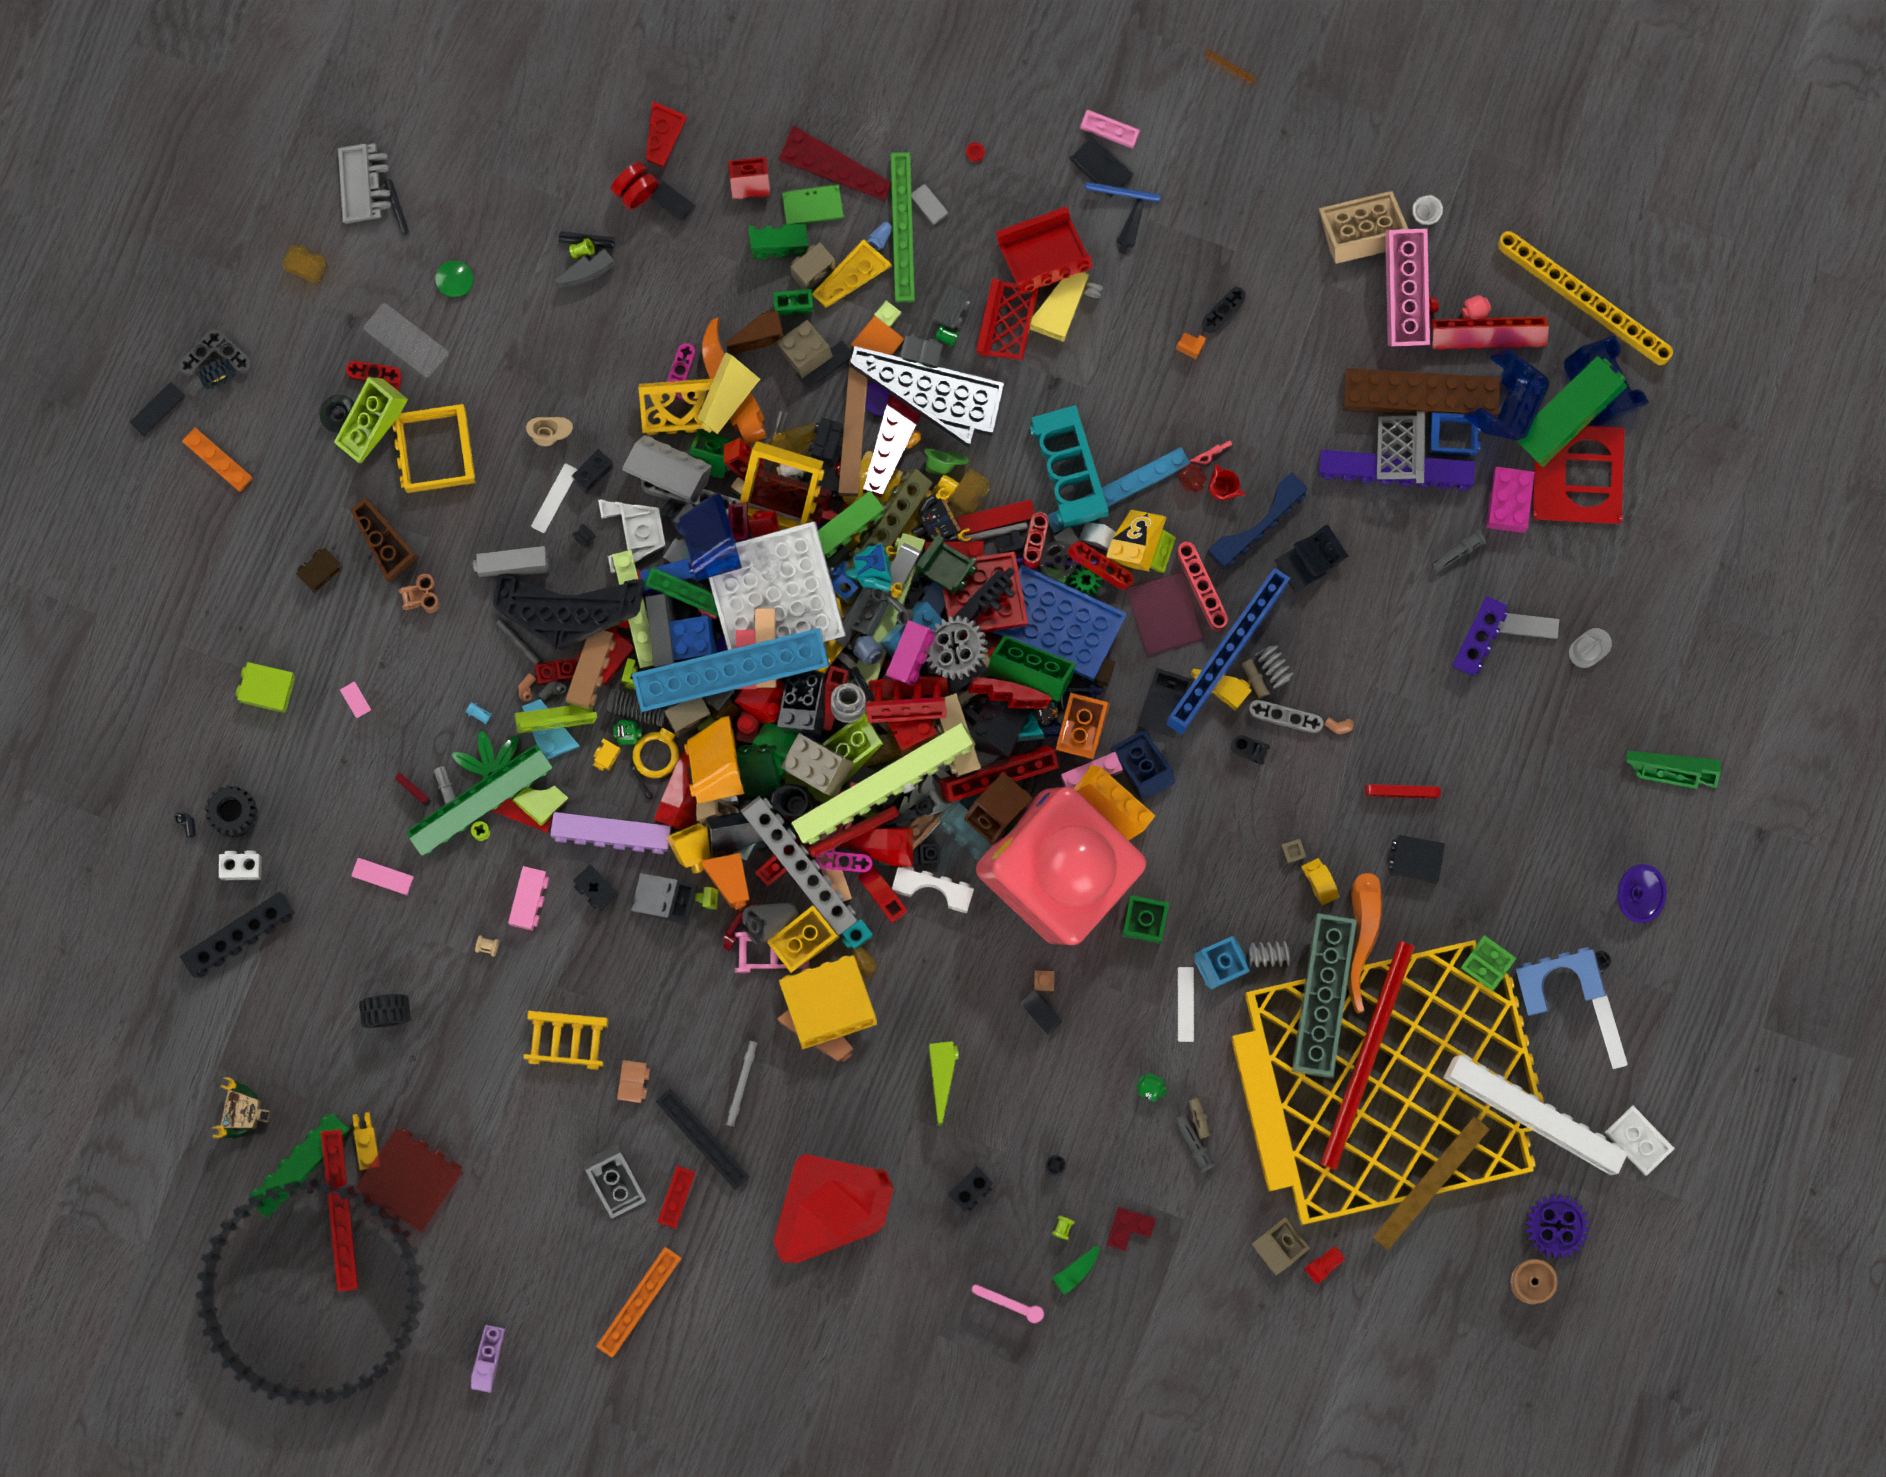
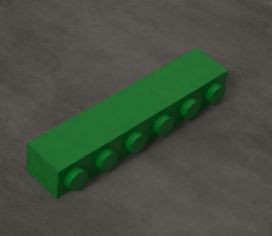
M326 1114L319 1122L321 1125L316 1130L313 1128L305 1136L307 1140L302 1145L300 1143L297 1144L291 1151L293 1154L288 1159L284 1158L277 1166L279 1169L274 1174L271 1172L263 1180L265 1184L260 1189L258 1187L255 1188L249 1196L252 1197L260 1193L266 1196L267 1189L278 1185L283 1189L284 1184L296 1180L301 1184L324 1160L321 1131L342 1129L344 1139L351 1130L335 1114ZM289 1191L279 1193L280 1199L273 1201L272 1197L263 1201L264 1207L258 1209L255 1206V1208L264 1217L269 1218L290 1196Z

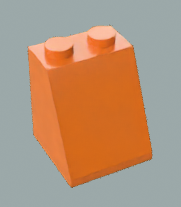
M740 853L702 860L704 871L731 908L735 907V910H741L750 904Z

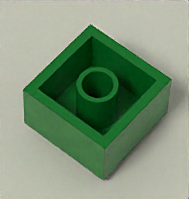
M1130 895L1122 936L1161 944L1169 903Z

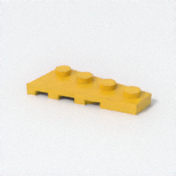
M863 239L812 293V296L827 308L892 267V264Z

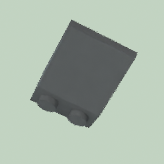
M619 1144L583 1161L584 1169L611 1219L647 1201Z

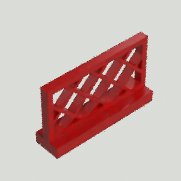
M992 278L976 349L980 357L988 358V356L1023 360L1039 288L1034 289L1032 297L1024 301L1020 296V291L1016 290L1018 289L1016 283L1001 282L1000 279ZM1005 288H1012L1016 292L1008 299L1004 297ZM1019 297L1023 303L1013 309L1009 302ZM1008 305L1012 311L1002 317L1000 309ZM1026 306L1028 315L1020 319L1016 313ZM1015 314L1019 321L1009 327L1005 321ZM1004 322L1008 329L998 335L996 327ZM1022 324L1024 333L1016 337L1012 331ZM1011 332L1015 340L1005 345L1001 339ZM997 341H1000L1004 346L998 352L991 351L992 345ZM1018 343L1020 345L1019 354H1011L1008 349Z

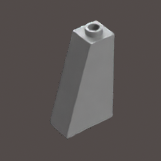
M545 546L476 554L477 560H473L474 572L477 571L479 577L499 576V574L527 575L549 573L548 553Z

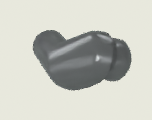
M560 681L549 682L538 696L546 701L551 694H564L567 691V686Z

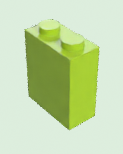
M247 662L246 667H243L241 672L242 684L241 686L238 685L236 690L237 700L243 704L286 713L296 676L293 672Z

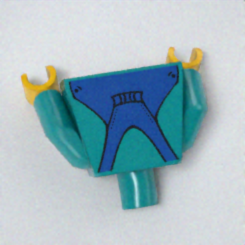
M882 543L875 546H867L861 553L854 556L855 567L845 570L848 578L851 580L858 579L864 588H874L886 592L891 591V595L894 598H900L902 595L901 590L903 586L901 583L897 582L891 585L893 577L890 561H894L896 557L894 547L888 546L886 549Z

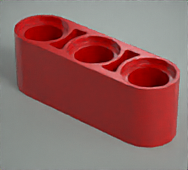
M1042 512L1035 513L1032 516L1022 559V565L1032 570L1039 566L1049 522L1048 516ZM1041 522L1043 526H1037L1035 523ZM1036 539L1039 543H1033L1031 540ZM1032 556V557H1034L1036 560L1031 561V560H1029L1027 557Z

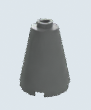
M791 902L752 905L743 911V925L747 924L748 931L746 933L751 941L755 944L765 943L794 921L799 915V910Z

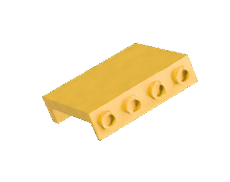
M854 955L850 957L843 956L838 961L826 962L821 964L820 967L808 968L799 974L787 975L779 980L802 1050L877 1025L876 1016Z

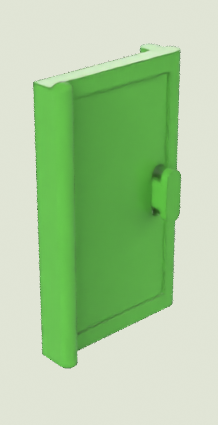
M839 184L782 192L786 225L807 224L844 218Z

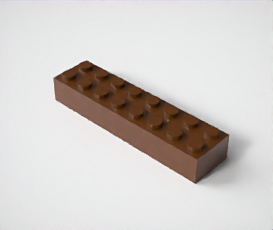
M1346 368L1344 372L1342 411L1417 415V411H1425V416H1431L1432 412L1479 415L1478 419L1496 420L1499 415L1500 377Z

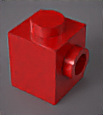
M758 510L753 513L748 521V530L750 533L752 532L753 538L778 532L780 529L775 510L766 512L765 510Z

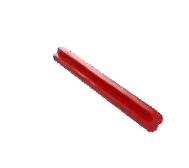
M892 806L808 847V851L812 857H816L899 817V812L895 806Z

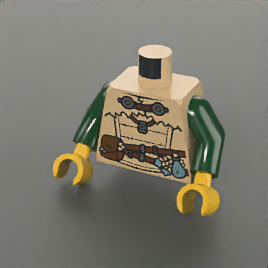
M224 1077V1079L229 1081L228 1086L221 1085V1087L227 1089L228 1093L221 1126L212 1127V1129H218L219 1134L212 1135V1137L239 1138L249 1134L251 1129H256L257 1121L268 1123L270 1111L260 1109L261 1101L258 1100L257 1094L247 1085L234 1082L229 1077Z

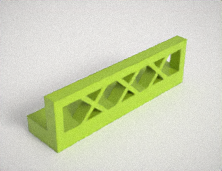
M570 705L519 712L514 714L517 734L592 724L597 719V712H593L592 705L590 710Z

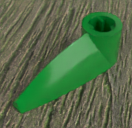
M1098 1245L1052 1278L1063 1295L1076 1287L1089 1273L1100 1250Z

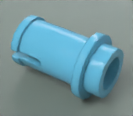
M471 702L466 710L468 716H473L487 724L492 713L477 706L478 703L474 704Z

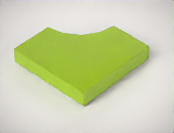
M555 786L542 791L533 790L530 787L523 788L513 798V802L540 826L568 801V797Z

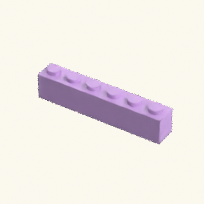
M554 812L551 837L555 838L556 842L561 843L572 840L574 844L586 845V842L594 843L596 847L613 845L614 849L619 850L631 847L633 851L644 852L645 849L652 850L654 854H664V851L669 852V843L666 837L671 835L672 828L666 825Z

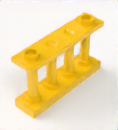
M528 1011V1020L534 1024L531 1055L524 1054L523 1056L525 1060H528V1064L539 1065L540 1061L587 1065V1069L599 1070V1067H604V1062L598 1061L600 1033L603 1031V1027L608 1028V1018ZM544 1022H550L553 1026L550 1056H539L541 1027L544 1025ZM564 1024H572L571 1028H573L570 1058L558 1057L561 1027ZM583 1026H591V1030H593L590 1060L578 1059L580 1034Z

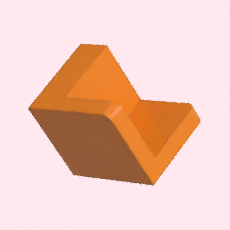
M1184 333L1176 346V350L1197 359L1206 338L1201 335L1196 338L1188 333Z

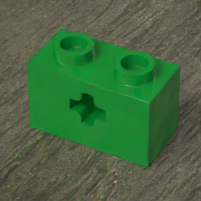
M811 289L773 292L774 308L778 312L779 317L814 313Z

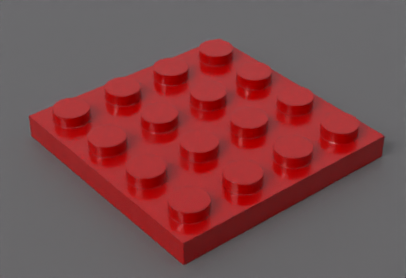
M1015 551L975 557L977 559L976 566L978 567L972 577L969 575L963 591H958L955 596L942 588L949 622V616L953 617L998 570L1005 572L1010 567L1015 571L1010 577L1013 582L1011 589L1015 592L1014 597L1009 598L1003 593L1001 599L996 600L1002 605L998 612L991 606L985 614L980 610V617L975 621V627L980 626V632H989L1028 626Z

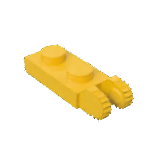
M370 1112L365 1113L364 1116L367 1128L361 1130L358 1115H353L354 1136L360 1170L380 1167L375 1129L372 1126Z

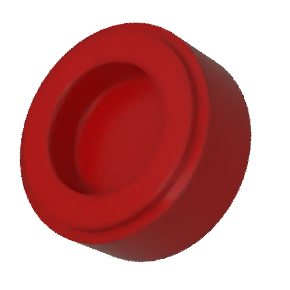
M978 142L970 143L966 148L967 158L972 162L981 161L985 156L982 144Z

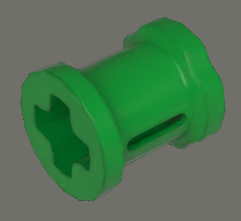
M941 325L935 339L943 341L950 348H953L959 332L954 333L946 329L944 325Z

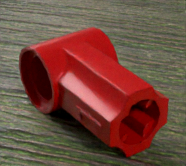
M1334 1246L1319 1259L1316 1258L1304 1270L1317 1285L1330 1274V1271L1342 1263L1345 1258L1340 1250Z

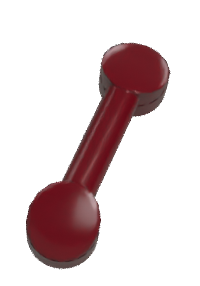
M755 903L742 908L726 930L723 939V949L729 952L737 941V938L732 935L743 921L742 914L744 909L756 905Z

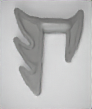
M928 775L922 784L920 794H918V784L914 786L915 789L912 790L909 803H907L908 797H904L899 813L905 812L915 805L921 797L928 795L931 796L936 804L930 815L951 807V804L945 803L932 784V775Z

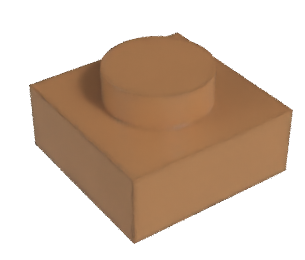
M1035 971L1034 990L1054 992V971Z

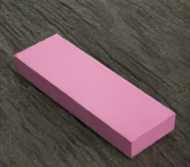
M1090 110L1086 111L1080 126L1082 130L1132 149L1140 133L1139 129Z
M361 858L357 859L351 875L354 878L407 896L414 876Z

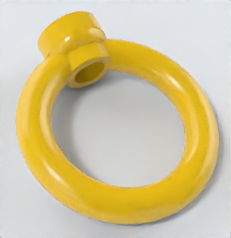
M662 728L660 732H651L642 736L635 744L632 753L636 769L642 775L653 779L669 775L675 769L679 760V750L673 740L676 735ZM651 740H660L667 744L671 750L669 764L659 771L647 769L640 759L642 747Z

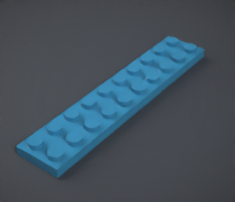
M816 628L633 673L632 677L640 709L643 712L828 667L830 664L821 628Z

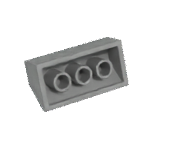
M644 435L634 444L622 470L690 501L708 485L712 466L703 460L696 459L685 452L672 448L670 445L663 444L652 437Z

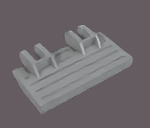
M375 143L338 148L343 222L346 224L381 218V210L391 207V203L387 201L375 203V199L390 196V191L379 190L372 192V190L379 189L378 173L388 171V165L373 166V162L388 159L386 153L369 155L370 153L377 152V144Z

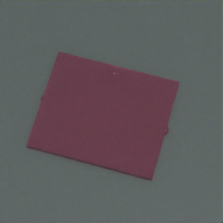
M1182 573L1127 589L1147 655L1203 639Z

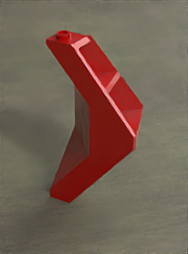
M809 1154L800 1156L795 1161L773 1241L783 1263H800L874 1234L883 1228L894 1189L887 1171Z

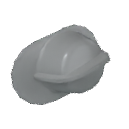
M1592 628L1582 634L1570 646L1569 657L1572 663L1581 668H1589L1604 658L1612 647L1609 634L1599 628Z

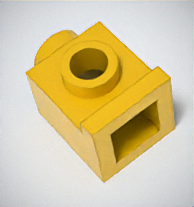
M603 738L601 741L603 747L599 746L594 754L595 762L593 766L601 771L604 769L609 771L621 750Z

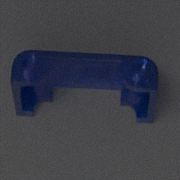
M1616 335L1581 346L1564 360V369L1570 381L1597 356L1602 360L1606 358L1613 365L1611 369L1615 373L1619 371L1623 375L1615 359L1621 352V345ZM1625 380L1624 382L1627 387L1591 423L1598 427L1644 407L1649 403L1645 393L1641 389L1631 391Z
M720 492L712 494L679 518L680 522L676 523L679 534L683 533L691 560L688 563L690 574H695L697 581L742 568Z

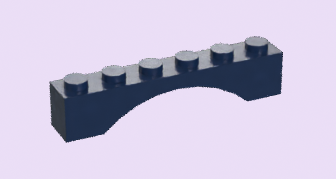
M1291 472L1278 484L1273 506L1260 523L1243 533L1222 536L1208 549L1207 554L1222 570L1226 566L1228 568L1232 567L1237 562L1236 557L1239 554H1246L1251 549L1250 544L1253 541H1260L1265 536L1264 531L1267 528H1274L1279 523L1277 519L1281 515H1288L1293 510L1291 506L1295 502L1299 504L1306 498L1307 495L1305 493L1308 488Z

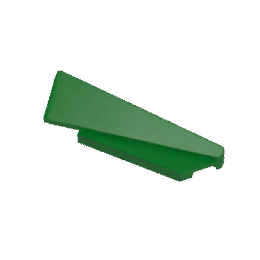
M1627 751V763L1632 765L1635 773L1641 779L1695 789L1698 788L1699 783L1717 788L1721 774V761L1718 759Z

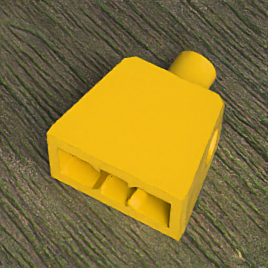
M698 823L666 837L678 862L685 868L691 866L692 873L694 874L704 870L702 860L710 858L708 831L705 826Z

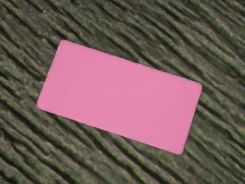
M355 682L340 689L356 718L371 711Z

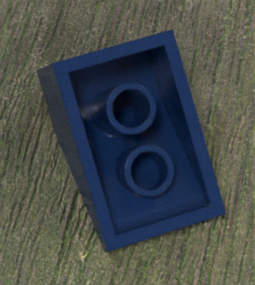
M1145 730L1111 747V751L1116 753L1124 774L1141 801L1176 783L1173 769Z

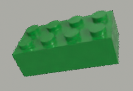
M1004 635L991 655L986 674L997 679L1035 689L1051 696V700L1059 702L1072 681L1076 663Z

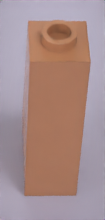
M788 1009L777 1019L780 1024L797 1034ZM843 1036L814 1046L836 1062L842 1060L843 1063L852 1056L851 1052L853 1051L852 1046Z

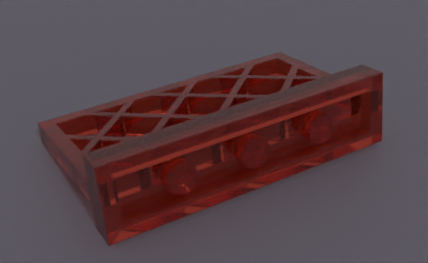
M758 469L750 503L801 519L810 484ZM761 477L766 478L769 481L765 482ZM774 485L777 489L773 490L770 486ZM821 488L819 494L826 497L820 498L818 496V498H814V502L817 505L814 514H810L809 519H812V522L819 523L822 512L830 510L831 490ZM789 491H793L795 495H791Z

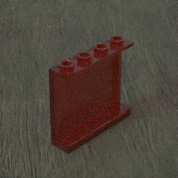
M396 1128L356 1186V1189L362 1193L368 1191L371 1193V1199L377 1203L384 1202L387 1204L386 1209L424 1233L428 1227L427 1224L459 1177L464 1173L460 1171L462 1167L454 1161H451V1163L445 1161V1155L438 1150H435L433 1153L427 1149L429 1144L420 1138L418 1141L411 1138L413 1134L405 1128H402V1130Z

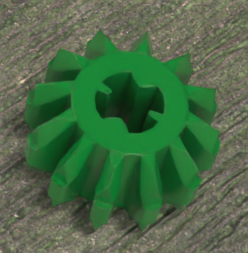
M1081 566V571L1077 568L1074 569L1076 575H1070V579L1073 581L1069 583V586L1075 587V590L1086 593L1088 596H1090V592L1096 595V589H1101L1099 582L1102 581V577H1096L1097 574L1092 573L1089 569L1086 570L1084 566ZM1083 578L1085 580L1086 578L1089 579V585H1086V583L1085 585L1082 584Z

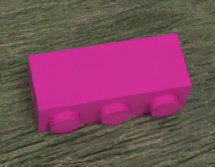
M908 620L886 675L891 679L913 687L919 678L921 665L927 659L928 648L934 642L935 632L928 627Z

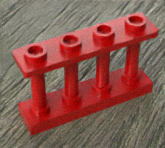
M942 675L919 677L913 687L894 679L869 680L868 682L869 689L872 691L874 702H866L868 723L947 718L945 697H941V694L948 693L947 678L945 679ZM921 695H933V698H921ZM913 696V699L902 700V697ZM894 697V700L882 701V698Z

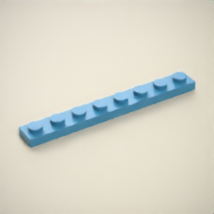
M1182 447L1102 487L1107 507L1190 466V462ZM1056 512L1048 515V524L1054 535L1065 530L1063 524L1058 523Z

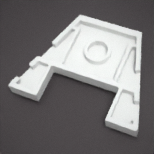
M598 500L602 519L622 515L627 549L632 551L634 563L666 547L659 508ZM611 555L608 556L612 575L616 573L613 556Z

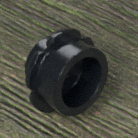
M921 797L916 802V809L920 815H930L933 812L935 803L929 797Z

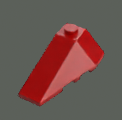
M878 826L839 845L891 866L913 867V827Z

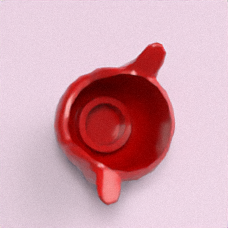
M1216 464L1215 471L1211 474L1209 482L1210 494L1215 499L1221 501L1233 499L1238 495L1245 496V492L1240 490L1239 477L1232 470L1220 469V466Z

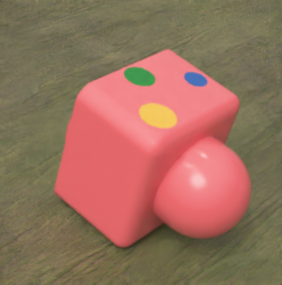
M1062 787L1041 791L978 861L976 872L978 877L1045 941L1050 944L1077 945L1085 939L1144 872L1146 859L1131 842L1075 789Z

